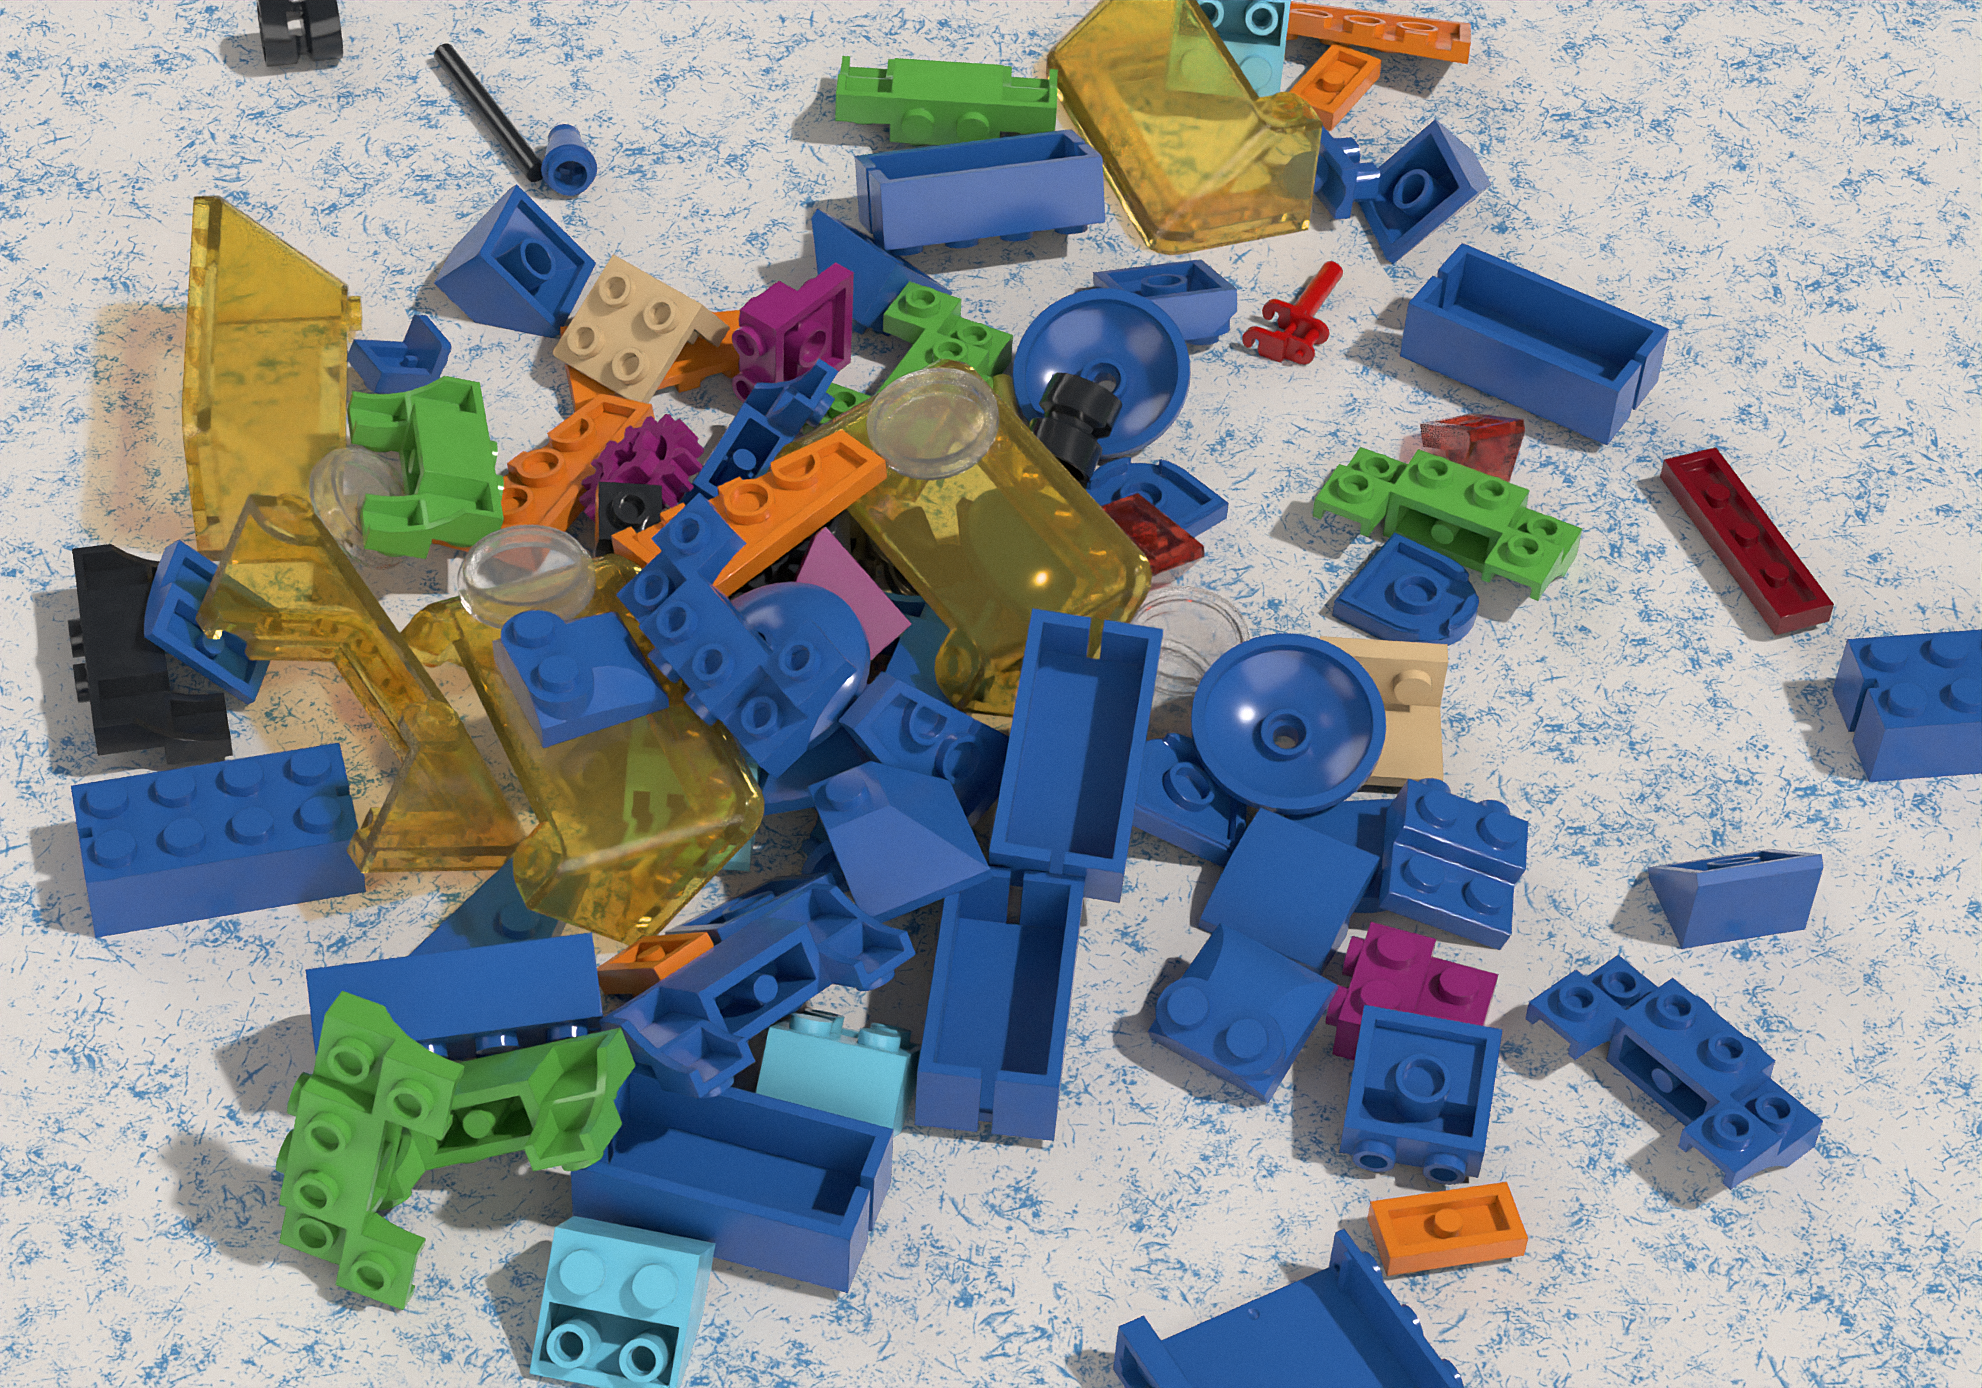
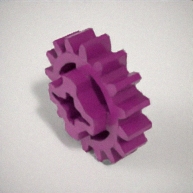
M665 414L658 422L652 416L646 417L642 426L638 428H633L631 425L626 427L624 439L619 443L610 440L599 457L591 462V465L596 469L595 474L582 480L581 485L587 490L579 498V502L586 508L584 512L595 523V492L598 482L662 485V510L676 506L684 494L690 492L694 487L688 481L689 476L695 475L702 470L703 466L697 460L704 453V448L697 442L699 438L680 418L675 421L670 414Z

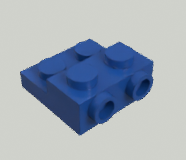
M1408 778L1387 809L1378 907L1501 950L1512 935L1514 885L1526 870L1528 821L1510 815L1509 808L1500 801L1483 800L1476 803L1451 794L1449 786L1439 779L1425 778L1415 781Z
M1364 1005L1339 1153L1353 1155L1352 1160L1358 1167L1372 1172L1389 1171L1394 1168L1395 1163L1423 1168V1175L1428 1180L1438 1184H1459L1464 1181L1465 1176L1478 1178L1485 1153L1503 1029Z

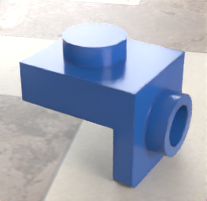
M414 315L403 342L354 339L346 360L363 379L364 385L376 394L400 393L428 385L439 379L447 364L452 346L427 315Z

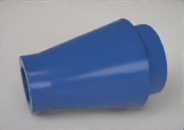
M560 124L549 132L548 146L542 162L541 173L545 183L551 189L567 196L580 194L592 184L597 174V163L581 139L578 129L569 124Z

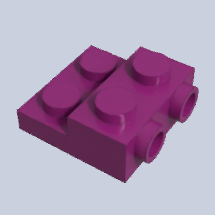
M834 263L815 278L807 280L799 290H795L778 281L760 295L748 300L740 309V328L732 334L733 346L740 355L738 364L739 374L733 377L732 388L742 403H744L757 383H778L793 380L810 370L819 358L838 371H841L851 363L854 272Z
M1371 922L1365 939L1355 936L1351 937L1344 960L1342 975L1352 977L1349 988L1337 985L1338 990L1328 1007L1325 1024L1337 1027L1332 1055L1355 1061L1364 1005L1485 1026L1499 974L1433 957L1436 939Z

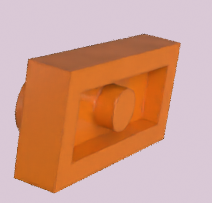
M1334 42L1285 95L1283 113L1303 120L1307 124L1321 123L1326 130L1332 131L1379 79L1382 60Z
M707 932L644 936L597 967L599 986L604 995L632 993L635 998L713 948L714 944Z
M1507 1182L1370 1201L1367 1220L1387 1276L1518 1257L1525 1254L1528 1236Z

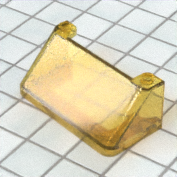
M1100 0L1049 50L1046 62L1047 79H1049L1050 69H1058L1057 97L1081 138L1085 141V144H1089L1102 156L1104 177L1143 243L1149 249L1159 254L1181 255L1309 229L1323 123L1312 106L1295 93L1279 92L1274 95L1259 97L1196 0Z
M220 195L194 196L182 390V433L197 551L210 561L349 556V531H361L359 494L347 493L346 482L348 343H351L352 331L363 330L361 296H350L349 284Z
M939 359L786 444L774 458V460L779 459L839 430H843L886 461L887 478L846 509L949 628L950 632L937 653L934 671L936 682L941 691L955 708L961 712L1013 718L1032 608L1091 617L1087 657L1100 659L1104 620L1130 623L1145 601L1151 588L1152 572L1145 554L977 371L965 362ZM771 465L766 473L771 472Z
M283 493L278 496L249 494L195 620L208 639H220L224 630L245 640L248 644L244 652L249 660L333 662L401 762L400 770L383 806L370 807L361 829L355 831L346 850L361 873L499 870L510 858L519 854L524 846H526L528 836L465 725L459 718L458 713L451 707L326 526L314 513L313 506L304 498L290 493Z
M611 553L428 604L416 613L399 633L408 655L415 663L429 668L441 666L448 661L466 669L539 822L535 829L518 846L513 858L515 883L527 909L629 946L644 936H657L752 838L761 824L765 801L762 790L729 729L719 719L712 726L705 723L683 699V696L691 690L681 678L678 682L673 683L648 657L647 654L655 646L638 627L640 623L616 596L642 570L641 566L621 555ZM542 610L551 612L559 616L563 621L618 611L667 694L669 708L543 748L494 660L492 641L501 638V630L511 617L525 611Z

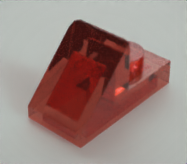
M1470 413L1420 423L1423 447L1445 450L1446 458L1452 462L1490 476L1501 478L1507 482L1510 481L1525 434L1524 419Z
M1139 493L1086 512L1087 532L1119 559L1121 596L1124 600L1174 582L1205 557L1203 544Z

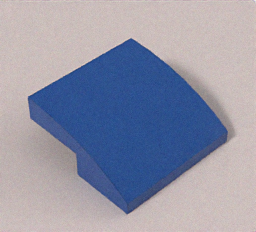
M177 540L165 547L148 597L144 621V637L249 705L256 700L275 651L266 645L280 607L181 540Z
M1260 807L1227 862L1200 917L1199 928L1213 933L1221 922L1322 976L1347 936L1351 915L1378 874L1380 857Z

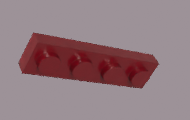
M1716 447L1664 459L1660 478L1775 635L1830 621L1834 603Z

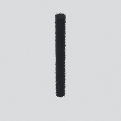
M448 43L438 46L434 52V58L530 182L542 180V161L454 47Z

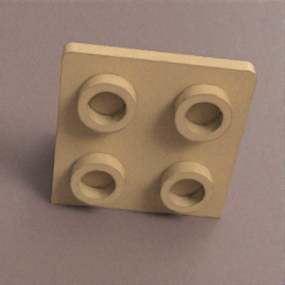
M613 254L554 348L553 355L620 396L648 404L686 342L693 345L696 339L700 337L719 347L730 327L701 303Z
M1320 636L1321 640L1341 648L1363 666L1375 682L1384 704L1386 734L1382 753L1377 766L1363 785L1403 787L1408 778L1415 781L1425 778H1435L1443 781L1440 705L1448 667V645Z

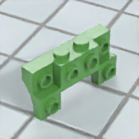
M842 56L841 71L838 74L836 88L835 121L854 122L860 125L873 123L890 124L889 142L908 143L915 146L927 144L946 145L1000 138V131L1017 132L1023 135L1055 131L1058 69H1050L1049 79L1012 77L1011 66L998 64L895 58L888 59L887 69L850 67L851 56Z
M909 281L884 313L883 331L913 344V346L874 397L831 383L826 393L835 398L834 402L816 429L807 423L803 425V434L820 440L839 430L845 431L886 461L887 478L875 487L910 500L949 445H957L961 441L968 420L975 410L981 411L986 407L993 390V377L1002 374L1011 363L1013 335L991 328L985 324L962 318V299Z
M443 376L428 385L400 393L368 394L352 391L347 408L351 444L362 445L368 450L379 453L399 452L405 496L365 494L360 510L364 549L374 550L389 557L409 556L426 559L432 539L461 548L476 546L494 550L504 520L501 505L504 479L502 475H497L495 471L498 446L497 442L490 440L480 382Z
M1360 447L1347 466L1339 464L1315 498L1312 515L1315 518L1321 519L1325 512L1329 511L1361 523L1360 534L1369 537L1380 520L1386 516L1383 536L1390 538L1395 532L1456 561L1462 566L1481 572V580L1488 583L1497 574L1532 588L1530 598L1539 601L1546 588L1557 576H1565L1577 556L1582 528L1526 508L1530 490L1420 449L1417 450L1409 464H1406L1384 454Z
M341 991L325 1013L313 1074L301 1073L288 1101L287 1114L295 1116L296 1119L294 1129L290 1130L287 1134L276 1161V1171L284 1174L279 1205L286 1207L279 1243L339 1265L336 1286L404 1310L414 1294L415 1285L412 1284L417 1259L425 1246L426 1238L408 1232L389 1222L376 1213V1210L389 1191L402 1127L442 1140L452 1125L454 1116L450 1115L456 1086L463 1076L465 1066L426 1049L410 1038L393 1021L385 1006L345 991Z
M621 1027L459 1062L465 1068L463 1076L457 1083L450 1112V1115L454 1116L451 1127L442 1140L402 1127L389 1191L376 1211L390 1209L406 1201L412 1195L411 1189L426 1170L459 1163H475L488 1157L525 1150L533 1171L562 1166L564 1171H577L599 1161L604 1155L605 1148L622 1125L613 1100L617 1097L619 1088L636 1066Z

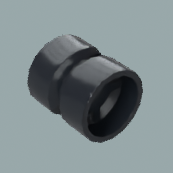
M256 0L261 44L266 67L297 64L300 56L304 54L313 62L343 58V40L337 0ZM300 20L302 36H289L288 22Z
M1057 372L1051 375L1039 402V405L1045 411L1044 416L1031 420L1019 446V454L1030 464L1050 475L1070 482L1084 484L1090 481L1102 454V447L1097 440L1110 436L1121 412L1122 402L1112 392L1093 381L1077 375Z

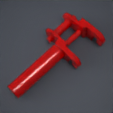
M1334 261L1325 262L1294 305L1279 299L1267 301L1262 309L1264 319L1271 320L1275 312H1277L1279 315L1277 319L1278 327L1285 331L1277 330L1272 332L1258 326L1249 327L1242 336L1244 346L1251 348L1255 343V339L1259 341L1258 352L1260 356L1280 363L1284 359L1303 365L1311 363L1315 357L1313 345L1323 344L1330 335L1327 325L1323 321L1314 318V316L1342 278V267Z

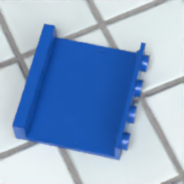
M1345 1229L1335 1232L1328 1268L1161 1340L1144 1315L1118 1326L1113 1365L1114 1372L1125 1388H1464L1456 1367L1449 1360L1441 1359L1424 1337L1421 1323L1415 1312L1408 1305H1401L1386 1286L1380 1267L1374 1257L1366 1251L1361 1252Z

